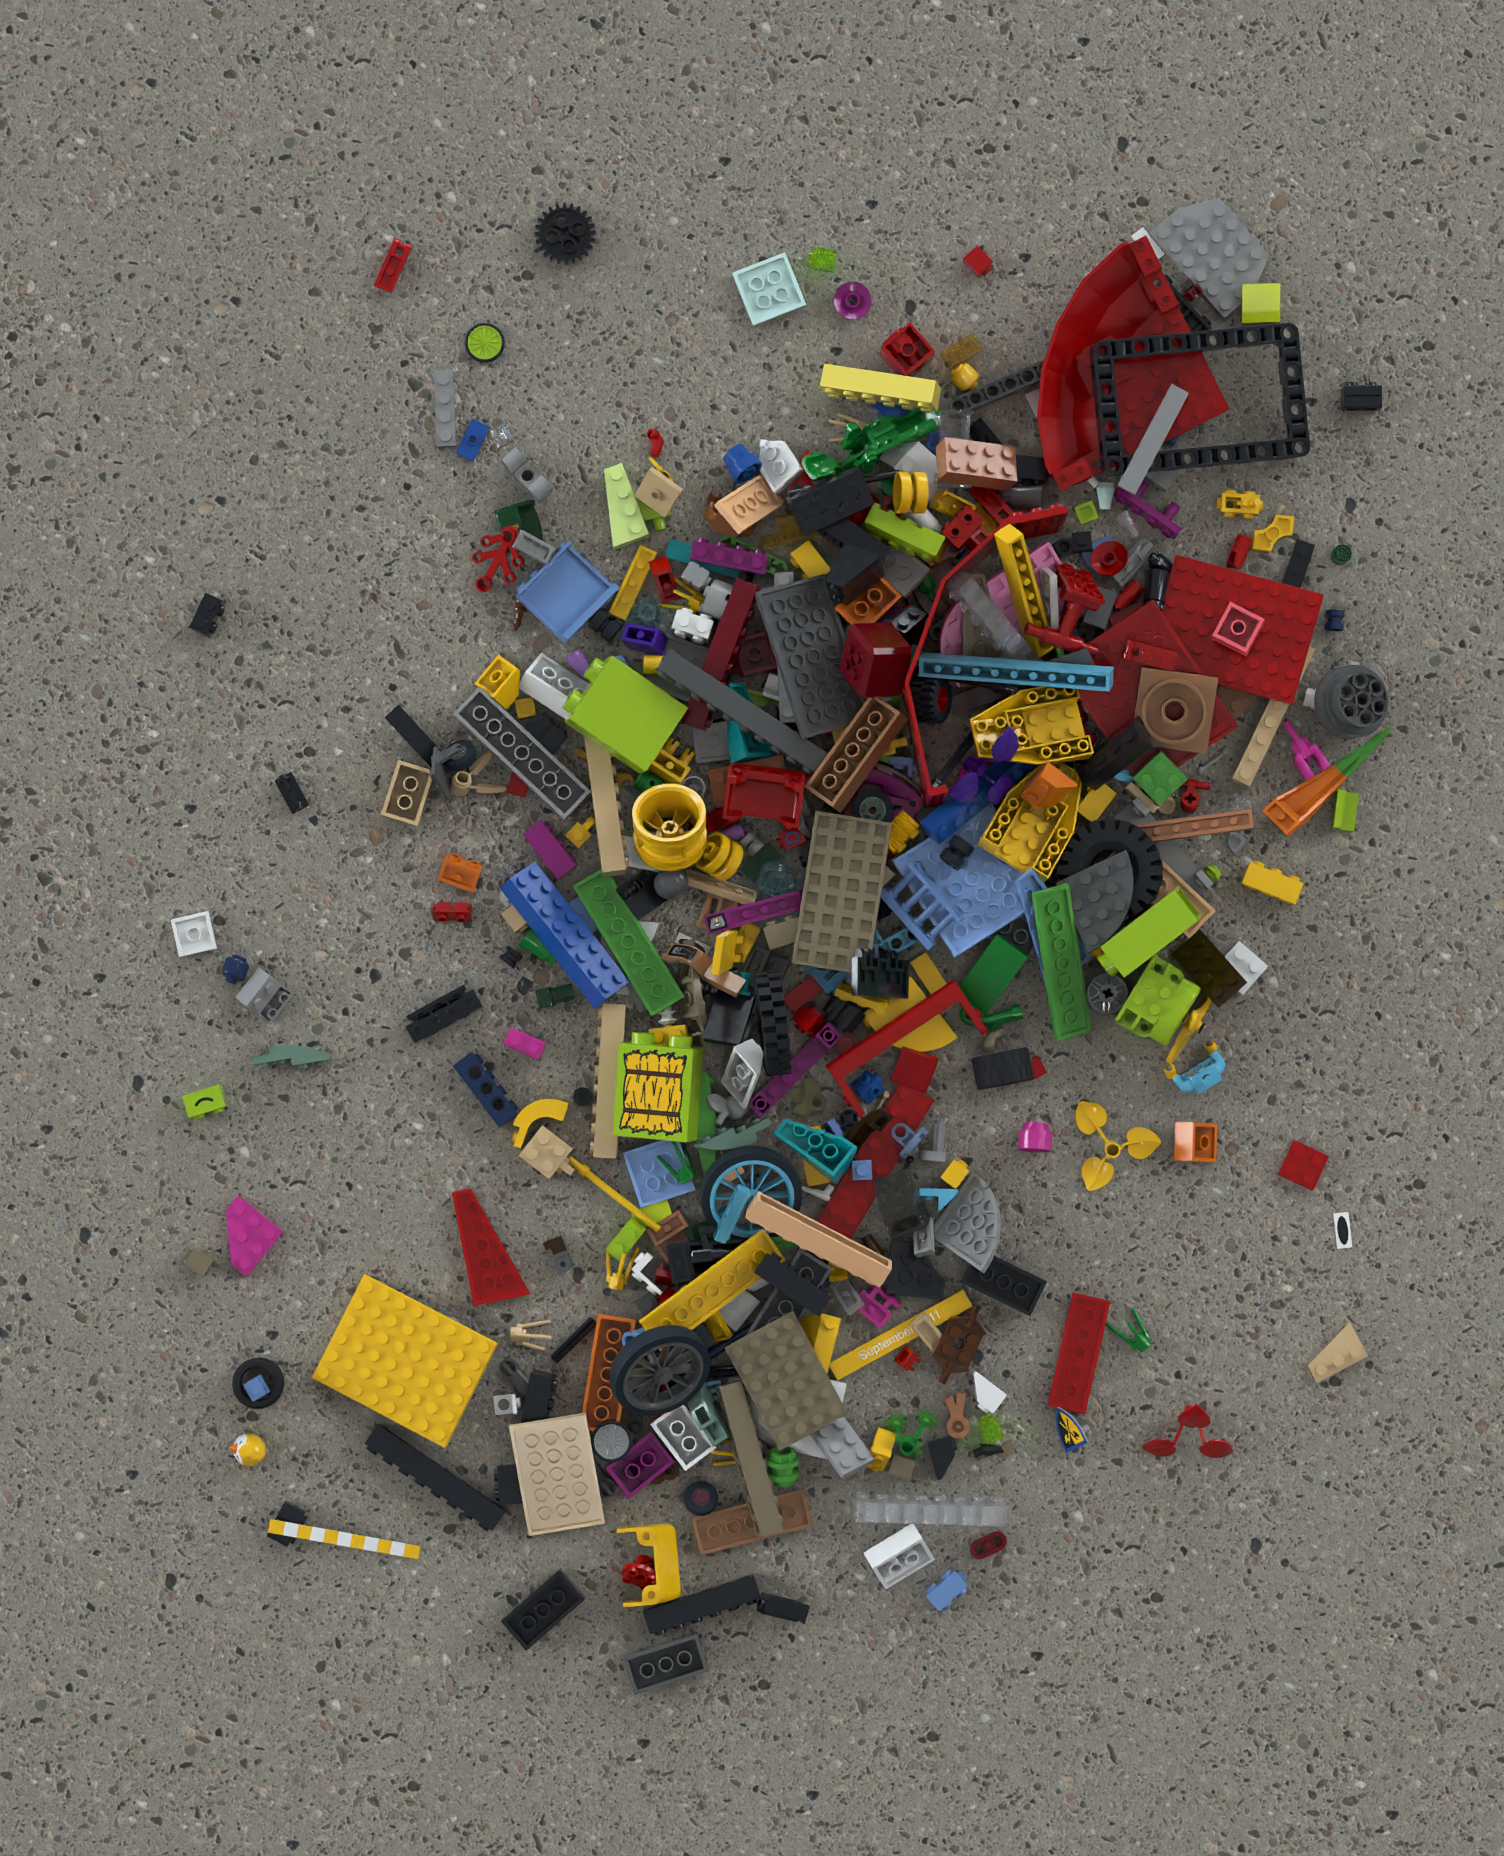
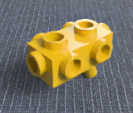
M1225 490V493H1222L1220 498H1217L1216 509H1220L1219 514H1224V518H1235V515H1243V519H1254V516H1258L1259 512L1263 511V500H1260V495H1256L1254 491H1245L1244 494H1238L1235 490ZM1231 502L1233 504V507L1228 508L1226 506V503Z

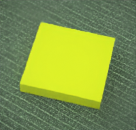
M1242 284L1241 322H1280L1281 284Z

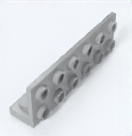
M1139 797L1114 817L1116 820L1131 822L1133 825L1157 822L1149 813L1151 810ZM1174 840L1154 842L1161 859L1199 895L1214 884L1202 869L1199 870Z

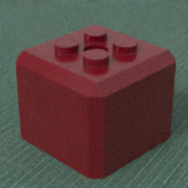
M891 622L855 623L848 628L839 670L861 698L899 697L903 692L911 659V646Z

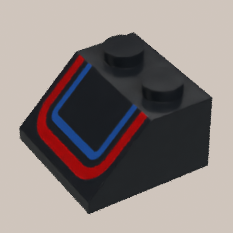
M913 604L893 607L876 623L891 622L907 643H909L924 629L927 614Z

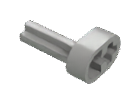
M934 1123L932 1151L920 1150L919 1161L946 1163V1152H944L946 1124Z

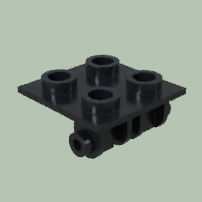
M641 871L616 889V892L637 920H640L667 901V899L660 897L656 893L653 880L655 875L651 871Z

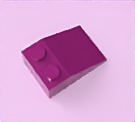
M650 1432L631 1446L625 1458L617 1462H611L604 1469L627 1499H630L675 1462L653 1433Z

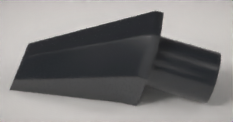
M980 1443V1448L972 1451L975 1458L983 1454L987 1457L1004 1452L1000 1445Z

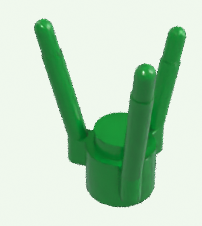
M672 1141L674 1149L683 1165L682 1168L678 1169L679 1174L660 1155L656 1157L672 1173L677 1182L682 1181L683 1184H686L697 1177L696 1171L692 1166L686 1146H683L682 1149L687 1164L676 1141Z
M1134 1307L1132 1311L1142 1332L1138 1333L1132 1324L1127 1322L1128 1327L1135 1335L1132 1339L1133 1341L1106 1322L1105 1325L1126 1341L1134 1350L1138 1349L1139 1352H1143L1152 1345L1150 1341L1151 1336L1147 1333Z

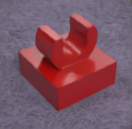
M660 1263L659 1269H656L655 1284L674 1286L670 1269L664 1270L663 1263Z
M906 1345L894 1359L906 1371H914L915 1369L911 1367L915 1361L921 1362L918 1358L919 1355Z

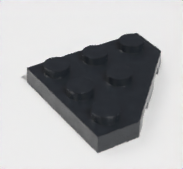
M891 1236L889 1259L892 1261V1270L887 1276L885 1294L943 1301L945 1280L934 1269L926 1256L917 1258L914 1255L913 1239Z

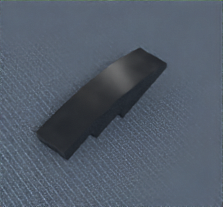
M398 704L384 718L432 768L431 756H433V748L438 746Z

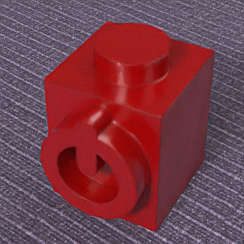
M804 1004L791 1018L796 1023L794 1027L802 1034L806 1032L812 1038L826 1025L822 1020L824 1016L812 1005L808 1008Z

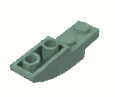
M296 1045L269 1046L270 1054L251 1057L253 1065H258V1068L269 1067V1063L277 1062V1065L289 1063L288 1060L291 1059L292 1066H297V1069L309 1068L308 1064L311 1063L321 1066L328 1064V1060H332L331 1056L324 1052Z
M757 1116L751 1119V1123L746 1126L744 1124L736 1128L722 1126L715 1130V1134L711 1136L707 1134L700 1137L699 1142L694 1144V1146L703 1150L739 1148L757 1141L756 1132L770 1126L771 1122L769 1118Z
M704 1383L699 1392L687 1404L699 1430H704L714 1447L731 1437L716 1411L713 1405L715 1400Z

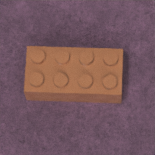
M944 437L936 446L938 482L1006 491L1017 482L1015 446Z

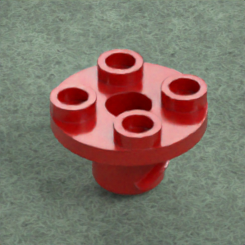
M648 1555L637 1556L635 1563L623 1566L621 1571L622 1581L626 1584L638 1586L641 1590L648 1585H655L656 1574L655 1570L652 1569L654 1560Z

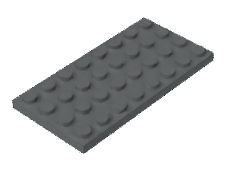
M825 574L755 593V598L802 740L848 727L866 702V698H861L839 670L846 637L838 613L834 609L836 607L835 603L830 600L825 583Z

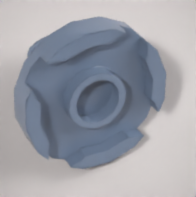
M904 1123L896 1124L892 1128V1136L904 1147L899 1156L905 1160L929 1131L922 1127L916 1133ZM897 1127L905 1128L906 1135L904 1137L896 1135Z

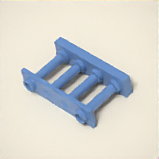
M913 861L907 864L911 871L895 887L882 888L881 898L927 950H931L939 944L936 941V936L954 919L957 922L963 921L965 919L963 916L964 912L959 906L954 905L924 872L925 868L923 865ZM917 876L924 885L909 900L902 903L898 899V893ZM930 891L937 899L922 914L914 917L910 912L911 907ZM943 905L949 914L935 928L927 931L923 927V922Z

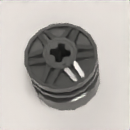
M1109 973L1098 975L1086 987L1088 1006L1097 1014H1113L1121 1009L1127 1000L1128 991L1126 984L1116 975L1113 977ZM1107 989H1109V993L1112 994V997L1109 996L1107 999H1105V994H1103L1102 991H1106Z

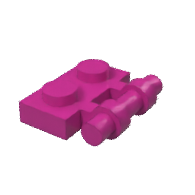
M867 1284L872 1291L868 1294L862 1289L859 1293L865 1305L858 1309V1311L880 1329L892 1315L887 1308L891 1305L897 1309L901 1303L896 1300L894 1295L885 1294L886 1290L882 1288L883 1285L878 1287ZM876 1294L885 1300L883 1305L874 1299Z

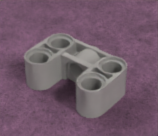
M516 447L501 459L504 467L517 478L538 503L542 502L553 492V487L550 483L533 470L528 464L527 459ZM525 473H531L533 475V478L530 481H524L522 479Z

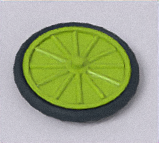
M477 324L468 331L465 337V349L468 355L481 363L496 360L502 354L505 347V339L501 330L493 324Z

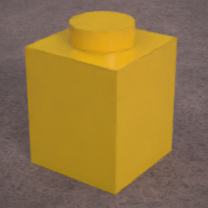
M953 1159L939 1178L956 1189L968 1174V1165L961 1159H958V1161Z

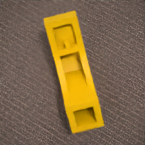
M542 1099L527 1105L517 1115L513 1123L514 1126L520 1127L519 1131L515 1130L512 1141L515 1142L514 1146L523 1147L530 1125L539 1118L550 1117L563 1122L569 1103L557 1099Z

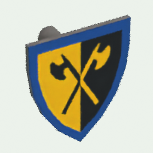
M1057 1407L1056 1427L1065 1452L1068 1453L1088 1443L1089 1441L1085 1433L1090 1431L1089 1425L1080 1426L1074 1415L1071 1416L1067 1411Z

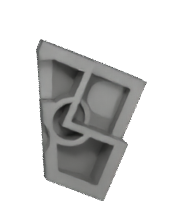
M803 793L798 829L804 836L811 839L815 817L810 803Z

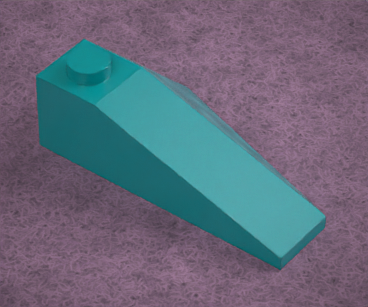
M744 683L727 684V687L753 703ZM727 721V746L731 764L745 763L774 756V752L770 749L771 746L769 744L758 742L754 739V734L741 731L738 728L739 725L734 721L732 723Z
M785 1119L773 1133L784 1144L835 1184L848 1170L858 1149L857 1146L843 1136L826 1133L821 1129H813Z

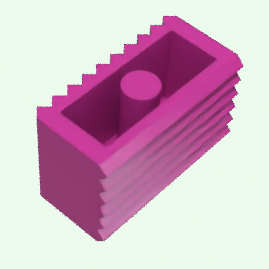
M512 1027L504 1041L505 1046L511 1047L515 1051L518 1050V1052H522L526 1056L529 1055L533 1059L536 1058V1060H540L547 1044Z

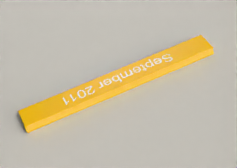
M961 1290L923 1312L938 1326L949 1320L951 1316H956L971 1308L972 1304L965 1291ZM923 1312L830 1362L829 1366L837 1381L918 1337L909 1323Z

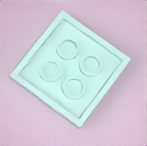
M785 252L732 273L753 327L806 306Z

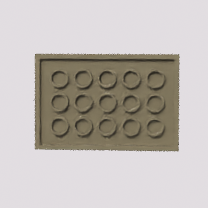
M793 1311L724 1347L779 1451L848 1414Z

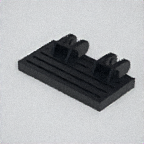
M855 949L854 956L852 957V996L909 998V960H899L898 953L895 950H882L879 953V958H873L871 949Z

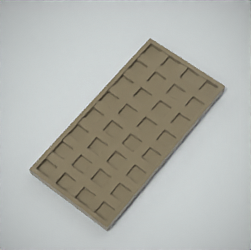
M821 811L815 812L791 964L852 973V957L854 956L855 949L869 948L872 950L892 823Z

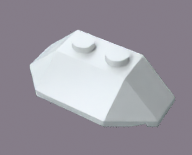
M919 441L904 443L903 448L900 450L895 446L885 451L879 458L892 471L908 472L910 476L913 472H925L928 479L929 504H931L937 490L948 491V483L938 482L936 456Z

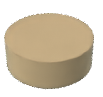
M1171 796L1160 806L1156 803L1159 807L1157 811L1162 815L1171 814L1176 807L1175 800Z

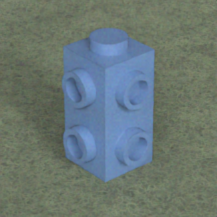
M947 1570L940 1577L942 1580L937 1585L933 1583L926 1590L928 1593L925 1596L938 1611L948 1609L953 1604L951 1602L956 1596L959 1598L967 1591L966 1587L968 1585L965 1582L967 1578L961 1571Z

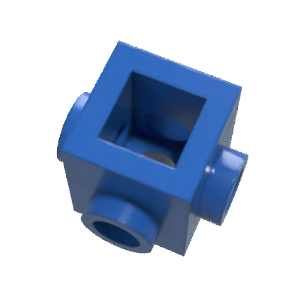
M868 1069L850 1084L868 1105L885 1090L881 1084L883 1080L876 1072L872 1074Z

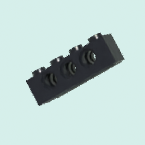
M462 985L407 1015L408 1020L412 1019L413 1023L405 1027L414 1043L417 1044L483 1008L476 992L471 990L466 993L464 990L467 988L465 985ZM461 994H464V997L458 999L457 1001L451 1004L449 1003L450 1000H453ZM447 1003V1006H446V1007H444V1008L438 1010V1011L435 1012V1013L432 1012V1010H434V1009H436V1008L442 1006L443 1004ZM428 1012H430L431 1015L416 1023L415 1019H418L427 1014Z

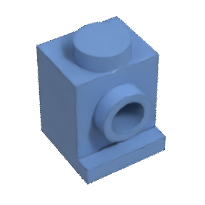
M261 1374L243 1384L252 1402L270 1392Z

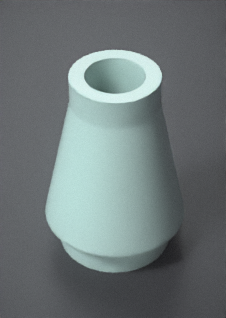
M1098 482L1096 489L1099 509H1111L1115 491L1114 483Z

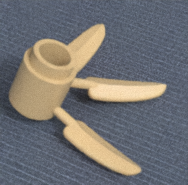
M491 751L484 753L469 767V773L457 771L451 781V792L456 796L466 795L469 789H476L477 793L483 794L504 792L507 789L504 785L485 783L471 785V775H477L490 761L493 753ZM460 753L457 754L453 759L461 758Z

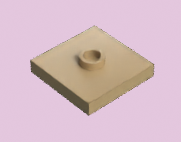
M651 467L634 496L665 518L683 489Z

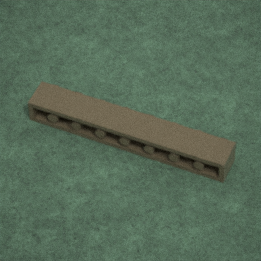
M740 1380L716 1386L715 1390L726 1428L731 1435L729 1440L756 1535L758 1537H765L783 1531L782 1525H784L782 1515L778 1513V1499L772 1492L773 1481L768 1477L766 1470L768 1469V1463L762 1456L763 1446L761 1440L756 1435L758 1428L756 1422L752 1421L750 1414L752 1413V1407L750 1402H747L745 1396L747 1389Z

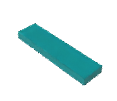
M670 539L665 556H667V559L688 565L691 562L689 558L692 545ZM695 562L699 565V568L703 567L710 572L732 579L739 577L740 571Z

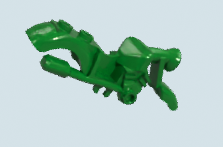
M917 408L905 416L889 417L887 415L876 419L871 424L867 423L862 431L858 424L851 422L846 425V434L844 435V440L840 443L843 450H848L849 457L840 462L831 456L827 457L824 452L820 451L803 457L802 466L812 480L828 479L854 466L860 468L862 474L867 475L872 472L874 464L879 461V454L895 446L900 450L903 448L904 443L926 436L936 430L942 423L943 416L939 409L926 413Z

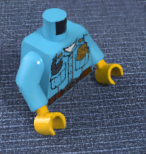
M1210 1039L1212 1041L1210 1046H1206L1205 1042L1203 1043L1204 1048L1211 1055L1181 1074L1177 1075L1173 1064H1170V1071L1164 1068L1166 1077L1173 1079V1082L1184 1093L1194 1092L1200 1094L1222 1080L1221 1074L1226 1066L1222 1056L1217 1051L1218 1046L1213 1039Z

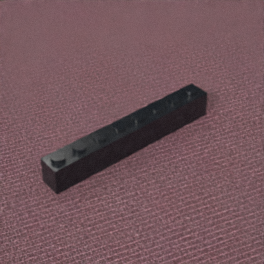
M380 1423L377 1424L364 1443L367 1445L366 1449L375 1455L379 1453L383 1456L382 1460L391 1466L393 1463L399 1467L398 1471L408 1477L410 1474L416 1478L414 1480L415 1483L423 1488L426 1485L432 1489L430 1493L439 1499L442 1496L448 1500L446 1504L454 1509L458 1507L463 1510L462 1514L470 1520L476 1519L479 1521L478 1525L486 1531L489 1529L493 1531L506 1512V1509Z

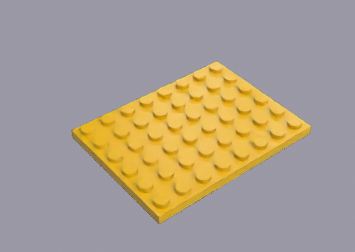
M364 1274L312 1378L446 1448L499 1343Z

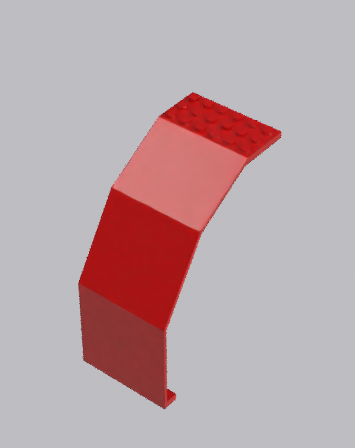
M1061 503L1050 505V508L1042 510V507L1031 509L1030 513L1023 514V511L1012 513L1011 517H1008L942 578L902 692V701L906 718H908L907 724L925 808L942 805L946 801L948 788L947 785L931 788L910 684L941 599L963 579V573H970L997 548L994 533L1008 524L1023 533L1024 539L1061 532L1068 514L1066 505L1061 506Z

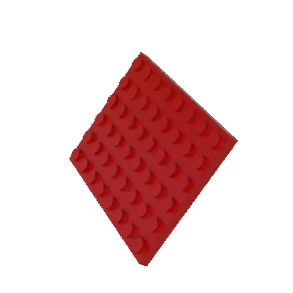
M1176 555L1161 612L1205 676L1218 677L1217 685L1293 705L1324 594ZM1230 602L1265 619L1264 625L1247 657L1212 640V635Z
M1153 599L1088 642L1099 647L1096 657L1092 658L1095 666L1114 667L1113 686L1110 691L1078 689L1081 701L1107 739L1134 719L1142 667L1161 669L1121 658L1122 652H1125L1126 639L1178 652L1174 671L1204 675ZM1133 648L1132 654L1138 655L1139 648ZM1217 694L1208 747L1238 728L1237 723ZM1171 702L1165 708V715L1170 720H1178L1184 714V708L1178 702ZM1153 746L1128 765L1127 769L1133 775L1160 749L1177 767L1199 753Z

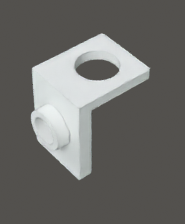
M516 1393L493 1396L495 1415L517 1414L518 1409H521L520 1397L517 1398ZM501 1399L509 1401L510 1405L507 1410H501L498 1407V1402Z

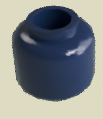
M234 954L232 957H227L221 971L222 975L226 977L225 981L231 984L243 982L249 970V964L246 962L247 959Z

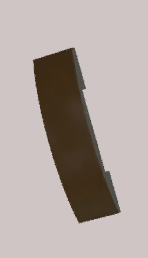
M881 1109L875 1110L856 1123L844 1138L859 1149L875 1129L882 1131L893 1116Z

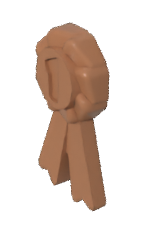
M966 1392L962 1394L956 1393V1404L953 1395L949 1398H944L951 1414V1418L946 1423L947 1432L955 1439L965 1437L970 1430L969 1420L963 1416Z

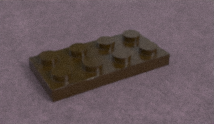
M1200 929L1171 954L1218 1008L1247 983Z

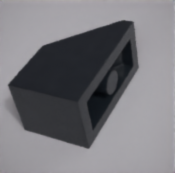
M950 1436L927 1441L937 1480L943 1478L955 1457L954 1451L957 1450L955 1439L951 1440Z

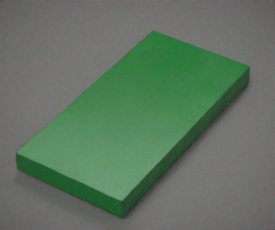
M998 933L959 986L971 1006L977 1008L984 1016H986L1029 956Z

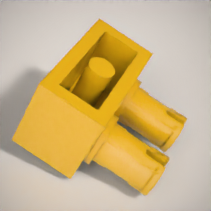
M670 737L647 771L660 777L667 784L681 785L691 769L688 765L696 754L692 751L688 755L691 749L685 748L679 759L673 757L672 755L679 746V742L676 740L672 745L674 739Z

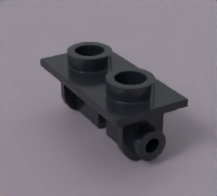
M292 772L283 774L275 780L292 814L309 806Z

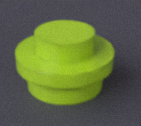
M1214 864L1204 867V873L1209 879L1217 882L1221 876L1218 867Z

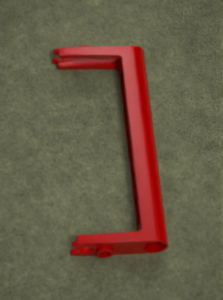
M954 979L825 1065L845 1096L842 1099L848 1107H853L861 1119L865 1112L844 1080L845 1076L954 1003H960L982 1035H989V1032L980 1020L982 1018L981 1013L977 1008L973 1009Z

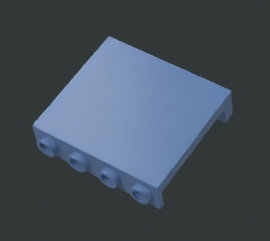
M571 541L566 545L562 543L556 550L557 554L553 558L550 556L547 565H544L540 571L536 569L530 575L531 579L527 583L523 582L517 588L518 592L516 598L565 645L620 589L615 582L611 584L571 547Z

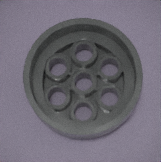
M1347 665L1329 671L1320 680L1314 697L1315 712L1322 726L1332 735L1343 739L1364 737L1376 731L1386 717L1389 703L1388 692L1382 680L1372 670L1360 665ZM1355 677H1356L1357 680H1358V684H1357V685L1355 684V681H1354ZM1341 689L1344 690V697L1341 694ZM1358 696H1359L1360 699H1361V703H1360V704H1359L1358 701H1357ZM1344 708L1347 709V716L1344 714ZM1361 715H1362L1363 718H1364V722H1363V723H1362L1361 720H1360Z

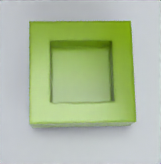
M1092 500L1074 507L1080 526L1099 519Z

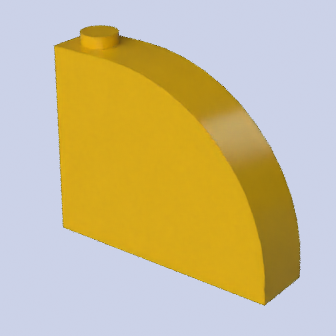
M909 977L908 999L888 998L890 1005L884 1014L878 1015L874 1009L869 1008L864 1012L866 1016L862 1022L867 1028L871 1027L874 1031H877L925 999L926 996L912 977ZM938 1014L892 1046L898 1049L904 1046L919 1052H928L942 1048L958 1037L942 1016Z

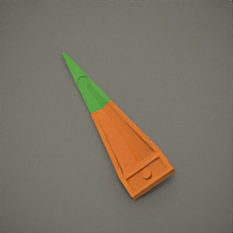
M1387 728L1363 746L1311 779L1276 797L1262 810V813L1287 837L1291 836L1299 827L1304 826L1391 732V728Z

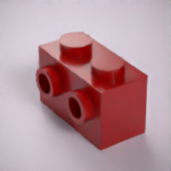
M968 505L965 508L961 506L954 514L956 518L952 522L947 521L941 528L943 530L941 535L945 536L947 542L957 551L984 523V519Z

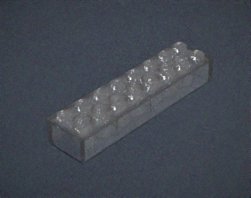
M857 1493V1496H852V1521L1009 1527V1502L1004 1497H992V1500H985L984 1496H973V1499H966L965 1496L954 1495L953 1499H947L946 1495H934V1498H927L924 1494H915V1498H908L907 1494H895V1497H888L887 1493H876V1497H872L868 1493Z

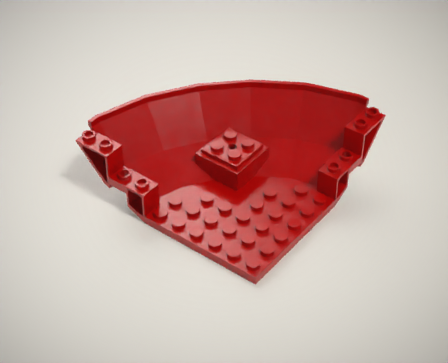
M1147 236L1130 244L1126 241L1118 245L1081 281L1056 323L1041 368L1037 421L1045 467L1049 475L1053 474L1061 491L1103 473L1101 466L1095 467L1093 464L1096 460L1100 461L1089 354L1091 346L1102 340L1191 332ZM1157 279L1160 280L1161 285L1155 286L1154 281ZM1173 339L1172 346L1178 349L1179 342ZM1135 343V350L1141 352L1142 346L1139 343ZM1098 346L1097 353L1100 356H1104L1105 351L1103 347ZM1200 351L1165 356L1160 354L1133 359H1113L1123 455L1135 453L1171 384L1189 394L1163 443L1230 410ZM1106 385L1101 386L1102 393L1108 394V387ZM1106 423L1105 430L1111 433L1113 429L1112 425L1110 423ZM1110 461V470L1117 467L1115 462Z

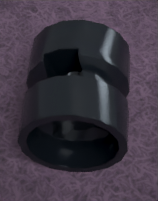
M602 607L592 618L588 627L595 633L600 632V636L610 643L624 623L616 617L612 618L611 613Z
M954 834L948 843L949 847L943 849L939 858L953 869L959 871L965 863L964 858H968L971 855L974 847L960 836Z

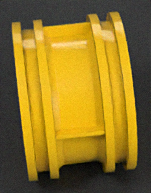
M679 784L657 785L647 789L637 798L633 806L632 818L634 847L638 857L648 866L662 871L682 870L695 864L704 854L707 845L706 809L702 798L694 790ZM673 817V820L663 822L662 818ZM688 821L694 825V828L684 832L682 828ZM649 826L657 830L656 835L649 833L645 828Z

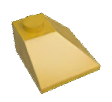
M498 655L474 684L477 687L480 686L500 706L507 710L519 696L520 670Z

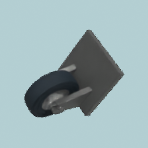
M468 740L453 742L443 751H439L438 747L433 748L430 777L436 782L438 791L443 794L445 800L450 798L451 776L457 771L468 768L477 757L474 745Z

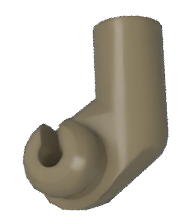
M1003 1028L990 1032L988 1036L986 1035L983 1042V1049H985L986 1053H993L996 1041L1006 1037Z

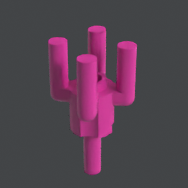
M1289 720L1283 723V726L1294 742L1290 745L1295 754L1293 763L1305 781L1314 776L1307 764L1310 760L1314 759L1321 772L1331 766L1317 744L1311 745L1306 736L1300 738Z

